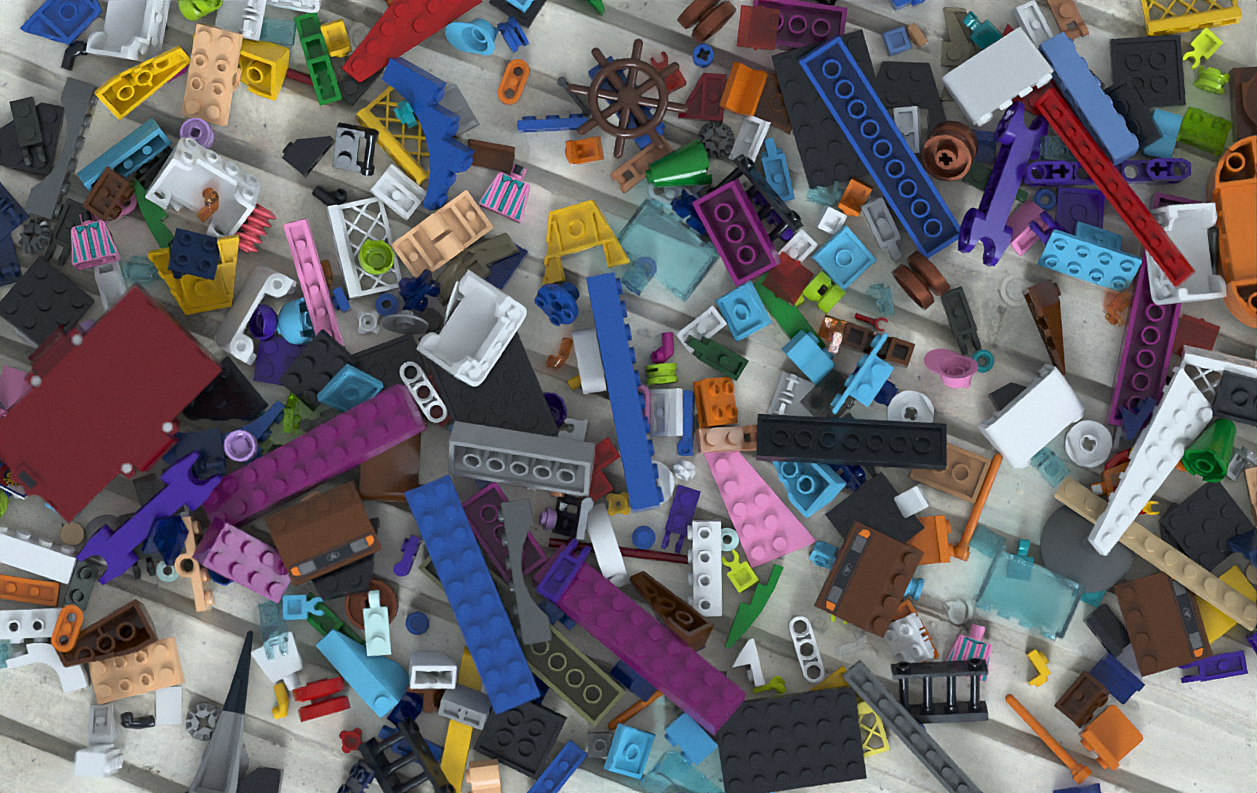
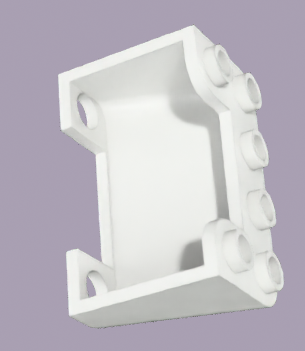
M1019 27L942 77L941 81L971 127L975 124H978L980 127L991 120L994 110L1000 108L1002 111L1013 104L1011 99L1019 95L1022 98L1033 91L1031 87L1036 85L1039 89L1053 78L1051 74L1054 70L1023 29Z
M183 137L179 140L151 183L145 198L164 209L167 208L170 198L176 200L209 220L206 234L220 238L234 235L255 208L260 192V184L254 175L244 172L234 163L224 160L214 151L198 144L194 139ZM154 192L159 193L163 199L158 198ZM214 228H217L220 231H222L224 235L218 234Z

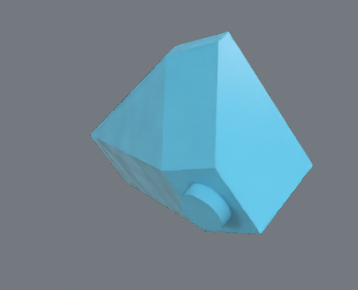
M772 461L778 472L777 476L780 482H783L788 492L787 496L790 502L806 518H809L831 502L847 484L828 464Z
M332 629L315 644L380 718L396 706L407 692L409 674L399 663L382 655L367 656V647L341 632Z

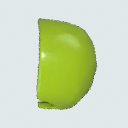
M367 239L360 247L358 259L361 268L365 272L379 275L390 270L394 264V253L392 248L383 240Z

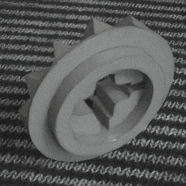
M209 703L195 705L186 716V730L197 740H211L221 715L220 710ZM211 714L208 723L212 729L204 726L198 730L200 721L196 716L205 718Z

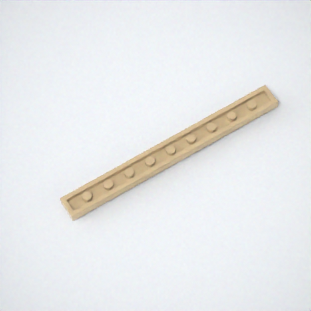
M1068 475L1053 496L1094 525L1099 516L1108 507L1106 501ZM1134 520L1119 538V542L1248 630L1252 631L1256 627V603Z

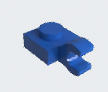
M547 598L538 605L549 616V621L553 625L559 620L571 631L577 624Z

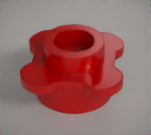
M355 728L353 731L347 732L343 730L340 732L339 738L342 739L343 745L341 749L344 753H349L352 750L359 751L358 746L363 744L361 739L362 730L360 728Z

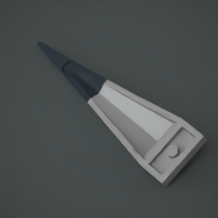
M253 631L247 632L221 715L188 793H236Z

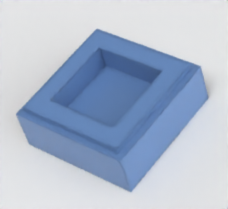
M904 26L881 34L889 57L912 48Z

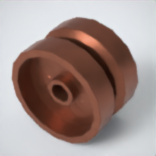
M694 0L680 14L677 21L684 29H689L696 25L692 30L691 36L698 44H702L716 34L737 11L730 1H724L715 7L720 0Z
M950 120L940 122L932 128L921 150V161L924 169L938 180L949 182L959 180L967 174L978 152L976 135L968 126L961 122Z
M916 250L907 258L910 268L900 264L891 273L906 294L925 311L934 303L932 293L941 297L950 289V286L935 265L921 252Z
M371 579L370 590H379L380 606H388L390 625L397 616L399 608L398 596L394 589L386 582ZM369 591L346 596L344 604L346 615L350 622L362 630H365L363 608L368 607Z

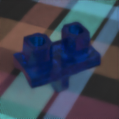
M425 269L418 278L412 277L409 279L403 277L398 283L401 289L399 295L402 296L405 303L402 310L411 311L415 309L423 312L428 305V298L425 295L436 297L440 293V283L432 279V271Z

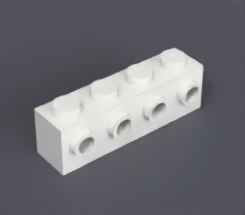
M692 520V526L687 528L688 540H692V549H688V563H692L693 573H688V587H693V596H688V605L703 616H722L721 520Z
M0 523V562L65 584L70 583L78 561L75 557L79 553L75 551L73 546H61L53 543V540L49 538H37L31 536V533L28 531H16L8 528V525Z
M63 608L0 611V644L1 639H10V644L24 643V638H33L34 642H48V637L52 636L59 613ZM72 613L68 616L69 622L76 620L75 614ZM63 636L60 641H65L68 637Z
M102 743L76 751L74 776L104 778L118 772V768H122L123 754H120V748H114V743Z

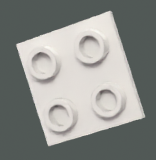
M223 0L221 7L218 8L215 27L242 33L243 39L259 41L267 0Z
M782 372L767 414L816 417L827 388L818 384L815 385L796 375Z
M915 612L891 622L884 635L897 663L902 661L918 663L935 656L933 653L935 649L932 647L930 640L924 642L929 636L922 637L921 633L926 630L922 629L919 631V628L923 627L920 617L916 616Z

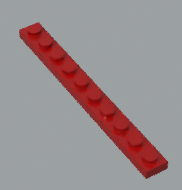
M1049 88L1034 104L1174 287L1180 286L1196 271L1056 89Z

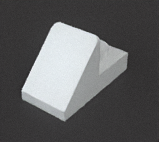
M920 484L913 486L894 498L904 518L930 505Z
M749 638L731 665V668L750 664V668L746 669L749 683L754 682L755 687L765 685L754 638Z
M113 703L89 706L87 736L89 745L113 742V740L117 739Z

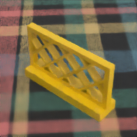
M1140 0L1146 26V37L1167 36L1204 30L1206 27L1210 29L1239 24L1242 17L1237 0H1231L1232 7L1226 8L1216 3L1217 0H1203L1210 6L1206 11L1202 12L1193 7L1197 0H1193L1190 5L1183 0H1173L1167 9L1157 3V0ZM1175 2L1187 8L1183 15L1177 16L1170 11ZM1152 6L1164 12L1160 19L1150 20L1149 10Z
M389 86L369 105L357 112L355 120L362 127L378 130L379 138L376 143L410 179L421 186L430 175V169L426 172L420 165V156L429 157V153L420 152L421 140L426 141V137L421 136L419 120H416L417 124H419L418 136L404 135L405 123L402 124V135H394L388 131V122L401 123L400 119L389 118V106L399 107L398 102H389L390 93L395 90L392 86ZM376 105L386 106V118L375 117L370 110ZM404 139L418 140V151L408 152L404 148Z

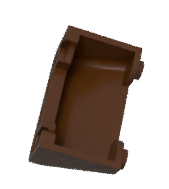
M418 409L427 428L428 418L422 409ZM421 432L361 463L359 484L361 500L408 503L404 493L424 485L420 484L419 480Z

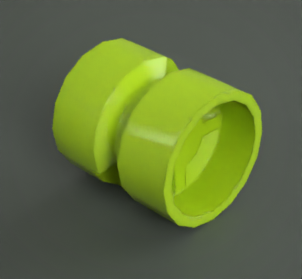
M178 0L181 13L191 21L203 18L220 8L223 0Z
M822 270L802 292L811 302L816 301L817 307L826 315L846 293L838 284H831V278ZM822 286L827 289L823 296L817 292Z

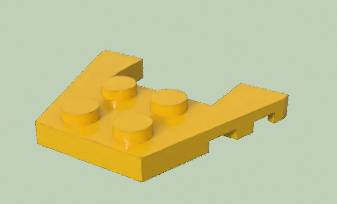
M588 200L549 212L546 236L548 244L547 255L544 258V265L546 266L545 277L542 279L543 285L566 281L561 257L603 245L607 268L630 263L628 256L594 200Z
M239 234L217 239L222 261H219L217 264L214 281L185 274L181 279H176L173 277L172 270H167L171 255L169 247L148 251V258L158 269L159 275L169 286L170 292L185 315L232 307Z

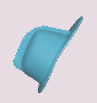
M476 18L469 23L452 22L448 24L445 29V36L448 42L460 51L488 56L495 50L494 41L499 29L482 18Z

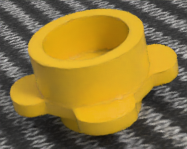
M609 493L606 496V500L609 503L607 513L610 516L619 513L623 515L629 514L628 493ZM616 502H620V506H616Z

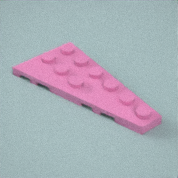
M740 452L704 453L751 569L817 542Z

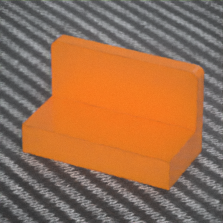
M734 62L719 106L733 114L754 116L768 73L762 70H752L740 62Z

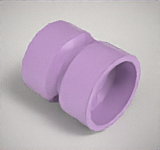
M201 118L188 119L181 126V138H192L206 149L210 148L213 144L214 132L210 125Z
M237 430L227 436L224 448L226 454L231 459L247 462L256 456L259 445L254 435L246 431Z

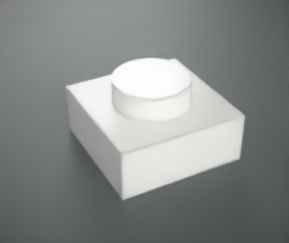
M825 204L815 226L834 235L841 229L847 215Z

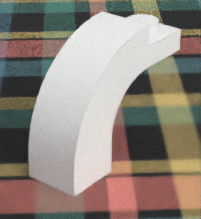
M118 261L94 267L95 280L102 298L104 312L126 291Z
M605 504L595 505L588 512L587 524L602 575L616 587L629 584L630 581Z
M39 642L27 644L28 654L23 650L11 654L12 659L6 660L8 669L34 662L50 665L58 673L64 693L91 686L84 665L65 668L52 643Z

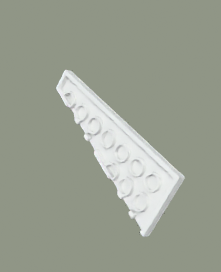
M1175 366L1172 370L1175 373L1169 385L1164 386L1162 390L1164 395L1159 405L1154 406L1152 419L1149 425L1143 428L1129 456L1131 461L1125 473L1121 472L1119 476L1121 481L1115 493L1111 492L1108 498L1109 503L1106 511L1099 516L1088 537V540L1099 554L1106 556L1183 457L1184 451L1196 440L1213 418L1212 406L1180 367Z

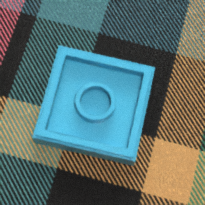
M844 225L810 256L825 274L831 278L833 283L838 284L844 290L877 260L847 225Z
M752 281L746 282L715 300L736 342L772 323Z
M346 364L317 394L318 401L344 413L376 396L384 386L378 379Z
M618 723L603 769L641 779L656 734Z

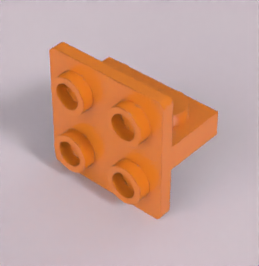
M732 378L701 379V381L693 382L699 428L738 423V409L735 403V388Z

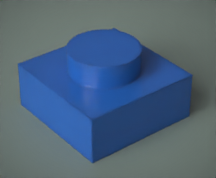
M342 287L332 290L335 296L331 297V300L336 310L341 309L343 314L352 310Z

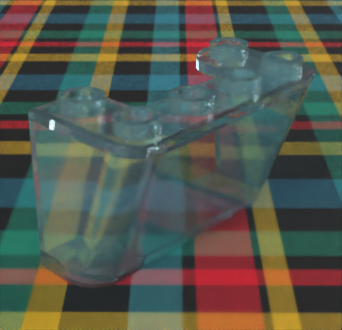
M653 197L651 200L645 198L616 238L629 260L634 261L666 286L669 292L686 303L719 261L720 255L712 242L708 241L705 243L699 239L701 234L694 228L689 227L687 229L681 225L682 220L673 212L667 214L663 211V205Z
M997 548L972 599L976 601L975 606L987 612H990L991 608L998 610L996 615L1010 620L1011 616L1019 619L1018 624L1030 630L1032 626H1035L1041 630L1040 634L1055 641L1057 637L1060 639L1064 638L1086 587Z

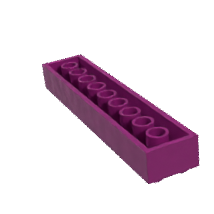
M1156 192L1151 197L1149 210L1171 205L1201 204L1202 202ZM1141 245L1139 255L1142 258V263L1134 279L1105 424L1122 426L1141 431L1149 425L1152 419V410L1155 405H1159L1163 396L1162 390L1166 382L1182 304L1156 305L1153 302L1146 251L1143 245Z
M397 384L223 477L202 505L210 523L217 516L241 528L427 428L408 387Z
M562 544L532 577V586L537 589L561 551L566 549L567 546L565 544ZM572 552L571 556L577 559L578 555ZM584 561L582 563V567L558 603L552 602L712 735L716 734L744 701L745 691L587 562Z

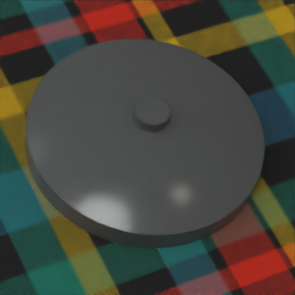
M1064 504L1049 517L1041 534L1040 553L1046 570L1056 582L1075 592L1097 593L1113 587L1129 571L1135 552L1117 541L1106 556L1099 554L1088 540L1095 525Z

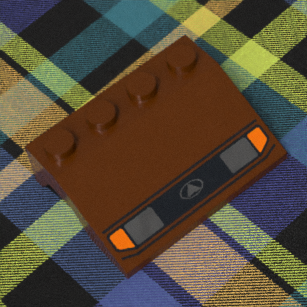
M353 480L264 518L294 587L383 550Z
M854 520L814 606L867 632L884 638L924 552L912 544H906Z
M1163 571L1114 585L1141 677L1213 656L1193 591Z

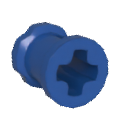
M707 44L696 46L692 57L694 64L700 68L710 66L714 57L713 49ZM700 51H703L704 54H709L706 61H703L702 58H697Z

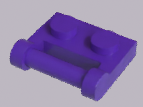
M411 535L410 539L405 538L401 548V552H404L401 562L395 564L393 569L397 576H407L410 573L423 538Z

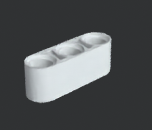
M595 328L573 331L572 335L583 395L606 391Z
M414 362L404 363L400 368V376L418 405L430 421L434 423L443 422L448 416V410L430 380L418 364ZM409 366H414L417 369V376L413 379H408L405 376V370ZM422 386H428L430 389V395L426 399H421L418 396V390ZM436 405L441 406L443 409V415L439 419H434L431 416V409Z
M795 616L789 621L788 627L802 675L807 681L817 683L822 680L825 673L811 624L807 618ZM797 620H803L806 624V629L802 633H796L793 629V624ZM808 642L812 645L813 651L810 655L803 656L800 652V647L803 643ZM812 665H816L820 670L819 676L814 679L809 678L807 675V669Z

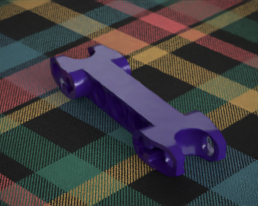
M1020 101L1013 102L1007 108L997 125L994 138L1002 144L978 209L970 208L966 212L960 226L958 251L970 253L978 240H980L984 246L983 264L988 267L995 266L1009 246L1013 229L1006 225L1018 188L1029 159H1038L1047 141L1049 122L1044 116H1036L1029 128H1027L1023 121L1024 104Z
M1182 158L1125 160L1115 166L1128 184H1177L1191 175V162ZM1038 161L1027 166L1023 175V183L1029 187L1096 185L1090 176L1087 179H1081L1078 176V168H1083L1079 162ZM1126 167L1134 168L1136 173L1134 178H1128L1125 175ZM1173 167L1179 168L1181 176L1173 173ZM1038 170L1041 174V179H1035L1031 171Z
M196 449L177 459L159 476L166 485L123 524L113 531L105 523L92 534L86 545L76 555L75 558L79 562L92 555H99L105 559L107 569L98 580L102 585L127 571L139 559L132 549L183 504L191 511L196 510L207 500L213 489L221 482L223 477L219 473L206 480H199L193 476L191 465L200 455Z

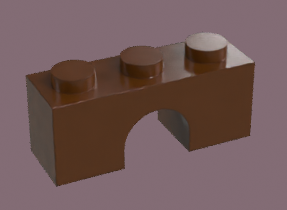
M847 322L839 346L869 355L873 349L870 344L879 333ZM888 336L876 356L883 361L907 368L915 344Z

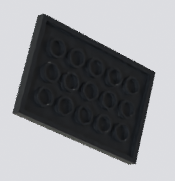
M859 29L839 35L883 104L863 30ZM828 39L771 56L810 192L851 180L852 176L858 178L870 174L797 60Z
M443 328L434 331V333L439 335ZM516 331L485 380L476 387L457 378L425 356L453 425L455 421L546 436L559 433L558 426L518 331Z
M850 685L744 700L716 732L725 793H771L867 779L856 694Z

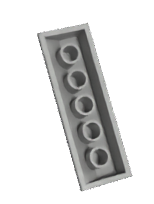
M455 421L449 439L448 474L588 497L596 443Z

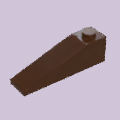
M1049 279L1028 287L1022 293L1053 366L1064 376L1066 371L1061 307L1058 297L1061 296V292L1057 283H1052V280Z
M645 571L630 576L629 581L662 625L694 651L705 646L715 624Z
M135 599L80 631L72 650L60 652L55 649L63 666L68 668L137 653L158 641L154 623L144 604ZM66 639L65 641L61 642V644H62V645L67 644V643H68V639Z

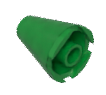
M695 139L650 163L648 170H645L648 184L652 183L654 187L712 184V174L707 175L706 172L710 164L704 145L700 143L701 139Z
M1223 418L1216 419L1184 451L1182 463L1191 475L1195 477L1198 474L1203 477L1202 481L1212 483L1224 479L1228 473L1237 432L1233 421Z

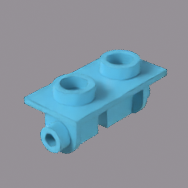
M817 541L808 559L819 567H826L831 570L837 558L834 555L837 548L825 541Z

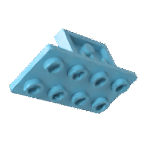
M1078 221L1074 228V235L1056 229L1052 231L1038 260V265L1126 293L1142 263V258L1121 251L1122 235Z
M884 332L882 336L876 335L870 344L873 348L870 354H864L857 363L860 369L856 375L851 373L843 384L847 387L842 395L837 393L830 405L833 407L831 412L836 414L848 395L869 407L894 367L876 356L889 336L887 333Z

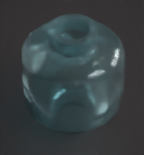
M133 255L129 260L125 261L124 279H127L130 285L137 280L143 287H150L153 279L158 280V269L148 256Z

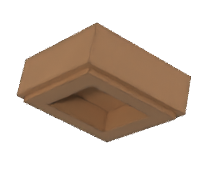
M914 22L907 27L906 33L918 49L924 47L928 40Z

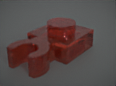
M664 51L661 52V56L664 59L661 63H657L653 57L650 58L651 65L656 70L661 71L668 66V56ZM679 69L664 79L668 95L687 85Z

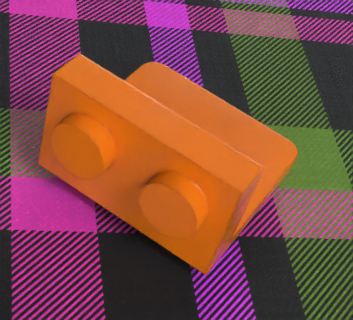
M945 515L918 518L925 528L906 542V544H912L924 552L918 565L950 562V557H954L953 544L948 543L947 534L951 533L950 520L945 519Z
M1113 704L1107 707L1078 733L1082 738L1080 743L1088 752L1093 750L1098 756L1096 761L1104 770L1109 768L1112 771L1120 766L1119 761L1143 741V735L1122 711Z

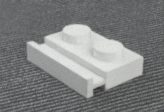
M393 164L387 168L370 190L372 194L405 220L412 215L427 193Z
M650 389V437L683 436V389Z

